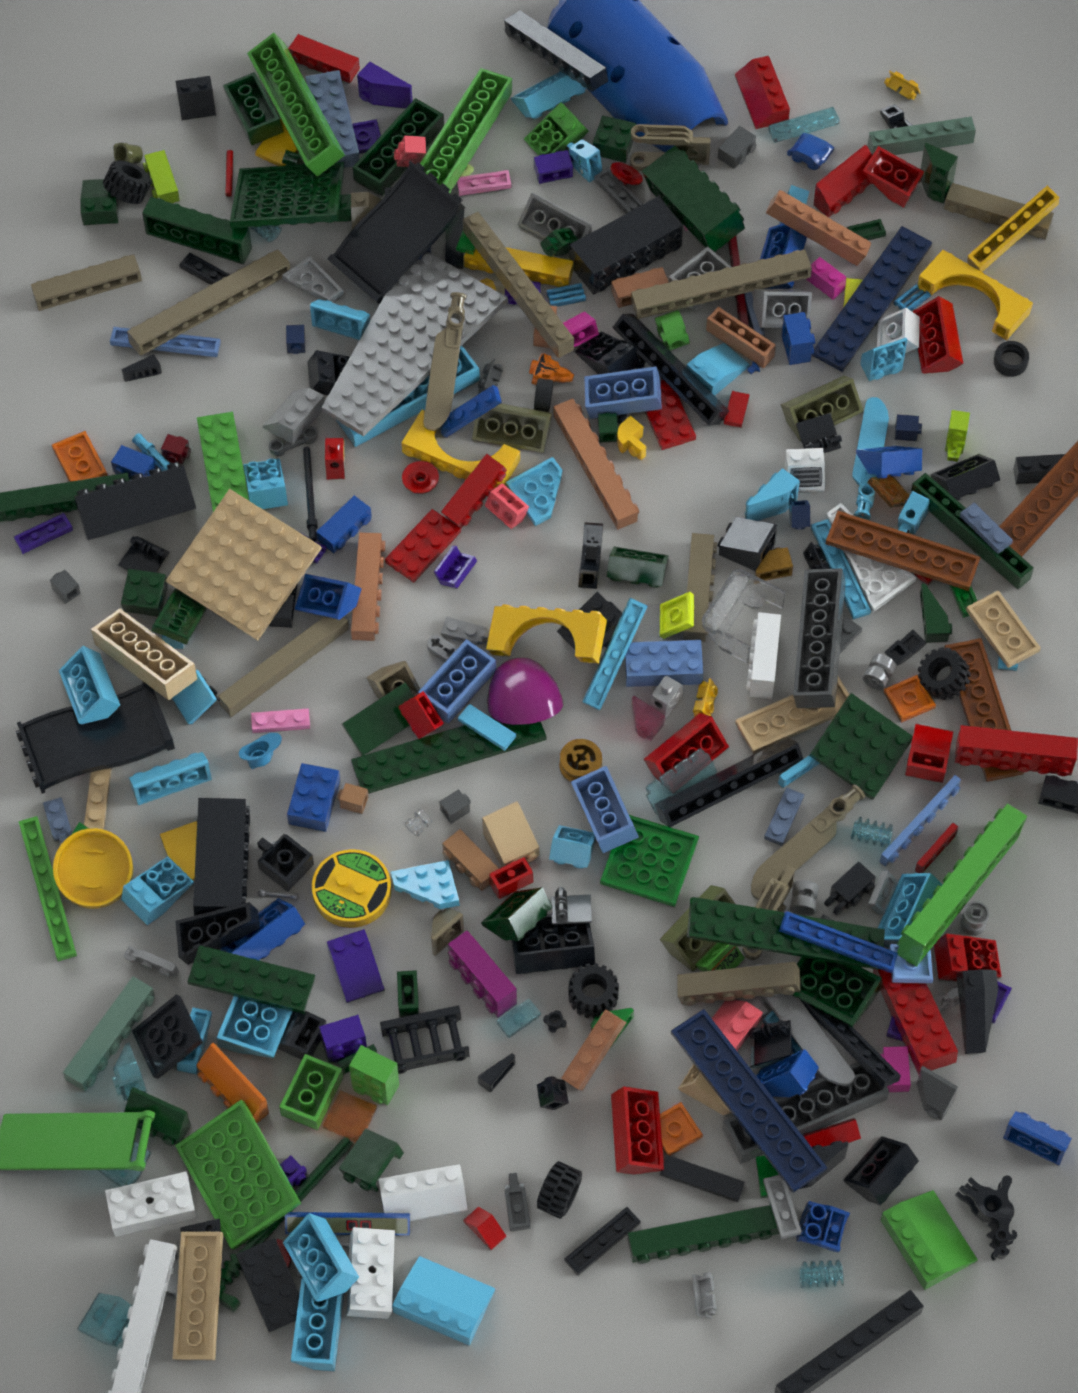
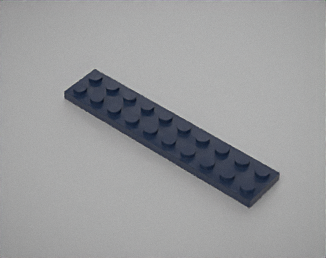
M901 226L814 348L812 356L843 372L929 251L933 242Z
M705 1009L671 1030V1035L793 1193L827 1170L824 1162Z

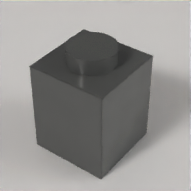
M65 569L56 573L50 579L52 589L65 604L81 594L79 584Z
M458 789L439 801L440 811L452 824L470 812L471 801L466 794H462Z

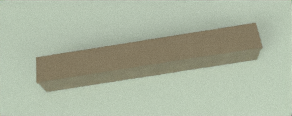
M329 617L321 618L218 695V698L221 700L220 706L229 714L230 718L348 631V620L344 617L340 620Z

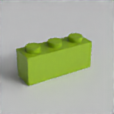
M165 150L144 155L145 162L142 164L144 171L149 173L152 179V196L170 203L180 201Z

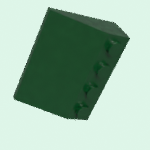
M801 957L797 963L800 969V992H794L791 995L853 1027L879 993L882 978L859 966Z

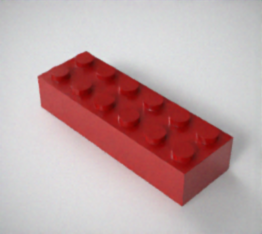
M960 725L956 741L955 763H959L962 766L977 765L982 768L995 767L1001 770L1014 769L1020 772L1032 771L1039 774H1057L1062 777L1071 776L1077 760L1078 738Z
M873 969V974L882 978L880 992L891 1016L895 1020L896 1027L901 1034L905 1046H908V1053L918 1075L922 1066L932 1071L956 1063L958 1050L927 983H892L891 973Z

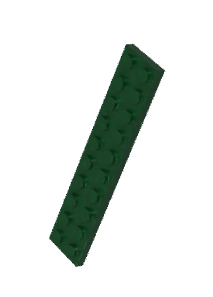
M497 721L516 734V738L504 751L469 727L463 725L353 758L351 763L359 786L368 789V794L542 742L547 740V736L541 721L531 724H507Z
M697 897L690 899L687 938L881 970L780 932L779 929L785 912ZM799 915L884 947L885 929Z

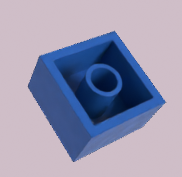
M805 312L783 315L781 337L789 365L811 362V355L814 354L813 344H815V336L810 332L811 322L809 318H806Z

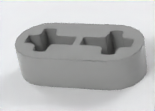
M433 635L427 640L428 651L444 663L450 658L447 657V653L452 654L458 649L439 635ZM432 643H434V644L439 643V647H438V646H434V647H433Z

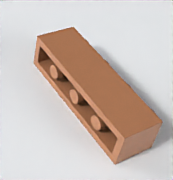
M717 307L707 318L706 331L762 368H765L775 357L776 344L720 307Z
M605 1009L561 1079L576 1089L583 1091L627 1022Z

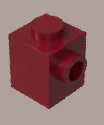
M167 434L161 447V453L171 463L183 464L185 459L189 458L191 448L189 447L188 440L184 437Z

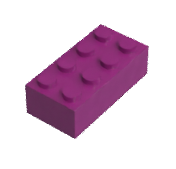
M468 930L448 943V962L450 966L461 973L460 976L465 984H470L473 987V993L478 999H483L486 1003L485 1007L491 1014L494 1013L499 1018L517 1004V988Z

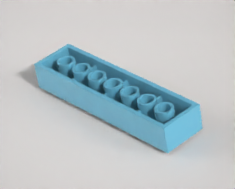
M463 346L460 347L454 394L480 381L479 367ZM430 375L364 437L339 421L337 423L355 447L420 413L422 409L425 410Z

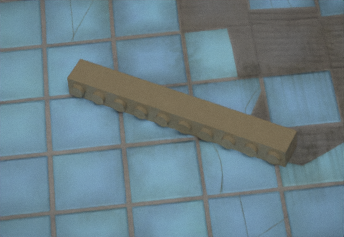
M477 211L464 218L463 232L555 355L560 358L574 351V337L481 214Z
M278 249L268 253L244 268L238 269L233 274L207 286L200 292L194 293L187 299L132 327L127 331L130 345L140 356L146 354L281 280L282 275L290 270V262Z
M796 250L768 259H759L756 262L743 263L739 266L726 267L715 272H707L682 280H673L670 283L637 289L631 292V303L637 319L751 292L754 289H764L811 277L812 267L806 250Z

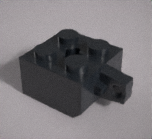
M283 834L276 842L270 843L263 837L257 842L258 848L263 851L262 857L257 861L259 870L287 892L314 865L313 854L287 834Z

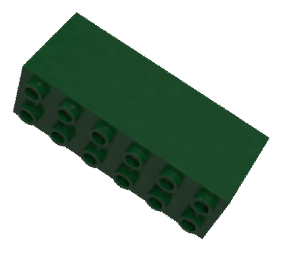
M673 146L642 170L643 176L650 192L655 197L659 196L677 219L705 248L709 247L715 252L745 229L743 224L744 218L739 213L741 209L737 203L730 201L726 192L719 190L720 188L715 181L711 182L704 170L700 171L698 169L699 167L694 160L690 161L688 159V155L683 149L679 150L676 146Z

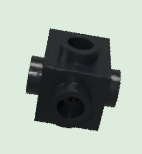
M550 1076L537 1084L541 1108L556 1110L569 1103L564 1080Z

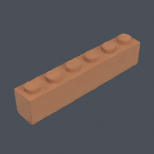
M779 190L771 199L766 210V214L856 266L866 257L872 244L870 241L782 190Z
M359 532L355 586L362 589L357 606L352 612V640L375 641V634H379V622H376V617H380V606H377L378 601H381L382 590L379 589V584H383V573H380V568H384V557H381V554L385 552L386 542L382 540V533Z

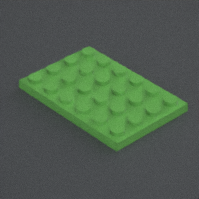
M243 1100L238 1101L175 1145L214 1219H220L221 1232L233 1250L301 1204Z

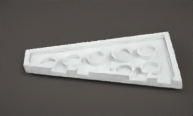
M840 503L830 510L826 517L832 526L837 511L850 515L853 514ZM843 550L873 613L916 581V577L909 571Z

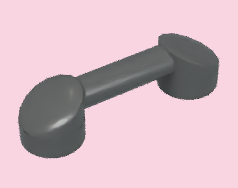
M314 426L305 427L303 429V437L298 438L294 444L289 442L283 444L278 439L272 440L269 443V450L273 455L282 456L287 450L305 443L312 444L318 437L317 429Z

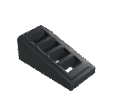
M154 354L121 369L125 382L162 373L161 365Z
M511 1053L478 1076V1084L488 1092H492L516 1064L515 1055Z

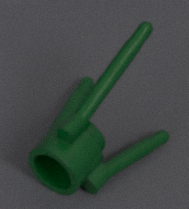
M286 150L282 163L297 165L298 159H302L300 154Z

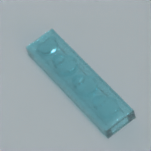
M830 107L769 125L768 131L774 143L800 136L803 133H811L838 125L840 119L834 107Z

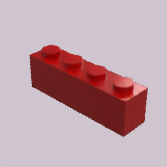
M297 34L288 48L295 63L322 73L339 70L342 81L347 83L352 82L360 69L358 57Z
M486 453L442 509L441 513L461 529L463 526H467L472 519L473 513L481 509L483 501L489 496L490 491L495 489V485L505 478L506 468Z

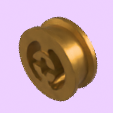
M575 739L568 742L560 753L559 768L561 774L566 780L571 782L602 768V752L594 742L587 739Z

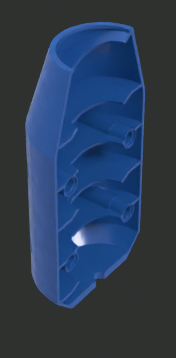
M559 0V4L551 11L547 29L606 67L608 82L593 92L590 90L589 92L614 118L633 122L636 125L686 126L690 130L712 117L716 125L723 124L726 126L728 124V118L704 67L640 0ZM636 132L638 137L645 135L643 132ZM651 144L663 152H667L675 146Z

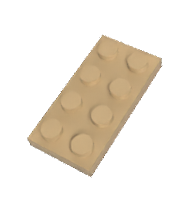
M999 590L967 606V613L1008 668L1040 652L1041 647Z

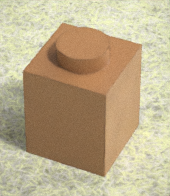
M345 783L344 788L339 790L337 800L340 801V808L363 814L369 798L368 789Z

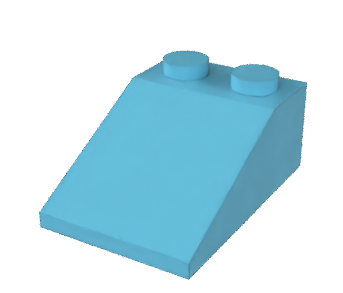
M722 343L698 354L686 367L715 396L750 367V364L728 345Z

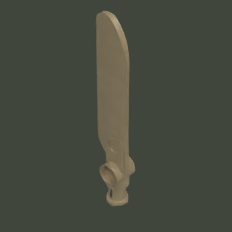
M461 292L451 293L452 301L451 307L448 308L445 322L446 328L435 337L423 420L424 427L430 431L437 430L445 423L452 408L463 323L465 320V310L463 307L464 300L467 298V295ZM451 318L458 319L459 323H453Z
M852 785L851 790L845 795L834 798L828 807L759 866L751 883V894L753 897L760 899L765 884L772 878L778 880L781 871H786L788 866L796 868L797 871L836 836L837 822L844 820L847 813L854 808L853 805L860 799L863 800L865 798V794L857 785ZM840 807L843 811L836 812L834 808Z

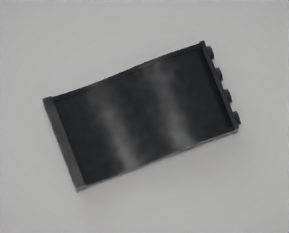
M411 160L408 162V168L390 192L353 228L336 252L327 258L328 261L379 305L385 294L394 287L411 265L445 232L460 210L466 208L461 203L463 200L457 194L452 196L449 193L450 189L443 183L439 185L436 182L438 179L432 173L427 175L424 172L425 168L419 162L416 164Z
M142 681L141 685L118 694L117 698L120 706L108 718L79 724L73 707L70 706L41 715L21 724V721L17 722L19 730L16 731L19 742L23 741L24 743L21 746L24 757L28 756L30 761H27L30 773L34 772L35 774L32 777L35 788L39 787L43 794L45 789L70 778L129 764L154 755L164 749H167V751L175 749L171 733L154 689Z

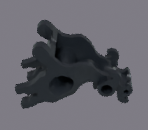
M1008 1175L1003 1176L997 1186V1190H993L990 1187L978 1184L970 1177L968 1182L972 1187L968 1183L965 1186L962 1185L959 1190L965 1195L958 1191L955 1196L969 1205L971 1212L982 1222L989 1223L988 1227L992 1231L986 1236L992 1240L989 1246L994 1249L991 1254V1260L995 1261L996 1258L1004 1259L1010 1252L1006 1246L1011 1245L1017 1238L1015 1230H1012V1234L1009 1232V1224L1014 1216V1206L1008 1199V1190L1012 1184V1178Z

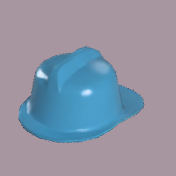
M278 733L265 734L242 747L238 753L239 757L246 760L251 769L265 766L271 761L273 751L281 744L282 737Z

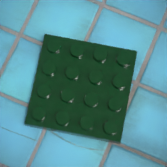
M850 693L809 756L850 785H857L867 797L873 800L912 742L913 736Z

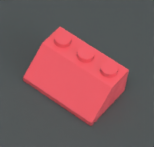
M725 1001L712 1017V1020L736 1051H738L749 1037L748 1033L751 1029L756 1028L760 1023L763 1012L747 1001Z

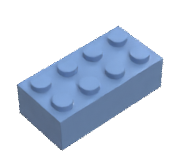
M657 367L584 377L585 408L590 419L598 418V414L603 413L623 415L662 409L661 381Z
M466 639L418 691V694L424 691L440 718L449 724L496 671V660Z
M701 640L631 642L625 655L626 687L658 686L665 676L672 678L681 685L701 684L703 681Z
M607 766L571 781L603 853L639 838Z

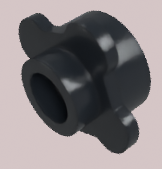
M555 1010L543 1018V1022L548 1025V1030L551 1033H555L557 1029L565 1028L567 1025L559 1010Z

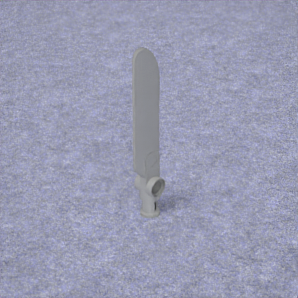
M774 994L772 997L763 996V1000L770 1006L779 1020H791V1036L801 1050L806 1049L819 1066L817 1071L821 1076L841 1086H848L854 1082V1072L800 999L784 994Z

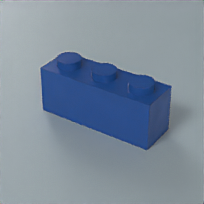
M354 495L316 531L317 541L326 546L332 553L342 549L346 541L356 536L359 529L370 522L372 518L371 507Z

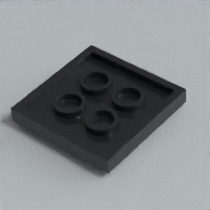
M177 994L132 1030L146 1063L156 1079L163 1076L203 1043L181 996Z

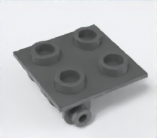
M563 887L557 888L555 896H551L553 907L552 925L592 923L591 894L567 896V891Z

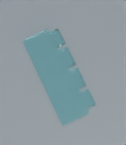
M701 748L689 756L692 762L686 758L674 766L677 773L670 769L660 776L659 779L662 784L656 779L645 787L648 792L646 797L655 814L658 815L655 804L718 772L707 752L704 753Z

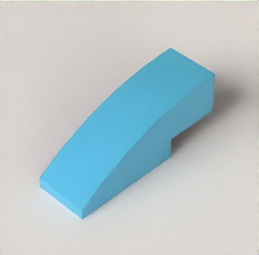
M192 1008L190 1016L203 1043L177 1063V1071L197 1074L196 1065L204 1052L212 1011Z

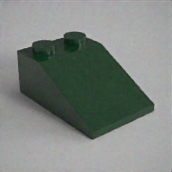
M104 179L82 181L80 209L83 225L119 223L118 199L104 188Z

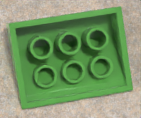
M934 1190L900 1202L882 1212L880 1221L924 1290L978 1261Z

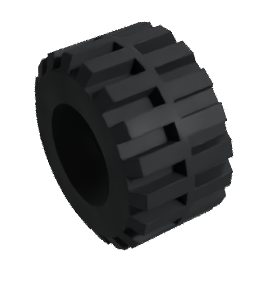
M117 160L111 163L103 180V186L112 196L123 202L140 204L143 202L152 184V179L139 166L127 161Z
M940 647L938 651L933 649L930 655L928 653L925 655V660L920 661L922 666L918 667L920 672L918 679L921 685L937 699L939 697L942 700H946L947 697L954 699V695L958 697L961 695V690H966L965 685H969L970 680L968 677H971V673L968 671L970 669L969 665L955 650L952 651L947 647L946 649ZM952 667L951 673L946 679L937 681V675L943 668Z
M589 963L585 965V968L580 966L578 972L574 971L568 986L571 1007L573 1010L577 1009L579 1015L583 1013L585 1018L593 1016V1019L601 1015L605 1009L612 1011V1008H615L619 995V983H617L616 975L613 976V971L611 969L607 971V966L605 965L598 967V963H594V966H590ZM596 984L601 986L605 993L599 997L591 998L586 996L582 990L588 985Z
M560 1161L556 1162L543 1182L537 1198V1208L559 1219L564 1217L570 1209L580 1187L582 1171Z

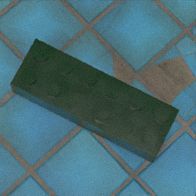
M415 98L352 167L353 180L383 196L385 188L391 187L408 168L397 167V160H394V151L398 148L399 142L402 141L404 136L425 137L427 147L442 130L444 114Z
M150 197L142 212L145 232L148 235L243 265L252 250L249 227L241 229L230 228V222L227 219L217 218L211 214L198 212L195 209L182 207L179 204H173L154 197Z

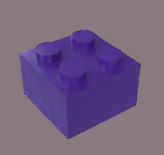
M359 1015L319 1026L322 1044L329 1063H337L356 1053L361 1045L367 1047L366 1036Z

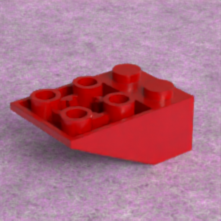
M915 724L905 775L943 783L954 731Z
M946 933L934 945L939 980L957 982L956 973L982 969L996 970L997 978L1002 977L996 940Z

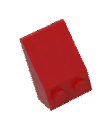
M878 146L862 173L889 200L904 208L920 184L924 171Z

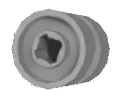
M875 654L870 662V667L866 669L862 679L871 688L883 690L896 668V663L886 655Z
M807 880L794 882L790 911L797 915H814L817 904L815 899L818 896L819 886Z
M979 901L969 902L965 906L960 923L962 930L966 934L977 936L985 930L989 918L988 907Z

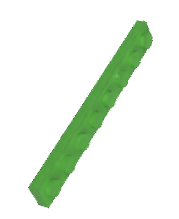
M38 816L18 821L57 961L76 957L77 953L58 886L54 879L52 865Z

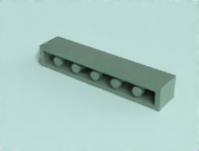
M972 116L869 132L867 145L872 155L878 146L894 155L924 151L925 143L937 148L974 143L976 129Z
M134 976L131 978L63 1071L65 1080L83 1091L94 1085L97 1079L96 1076L107 1067L111 1055H115L118 1052L120 1043L124 1038H128L132 1031V1026L135 1022L138 1023L141 1020L143 1011L154 1002L155 994L151 986Z

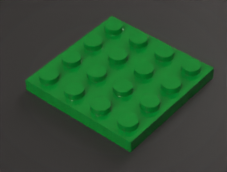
M629 815L639 838L611 850L600 884L675 907L697 847L699 836Z

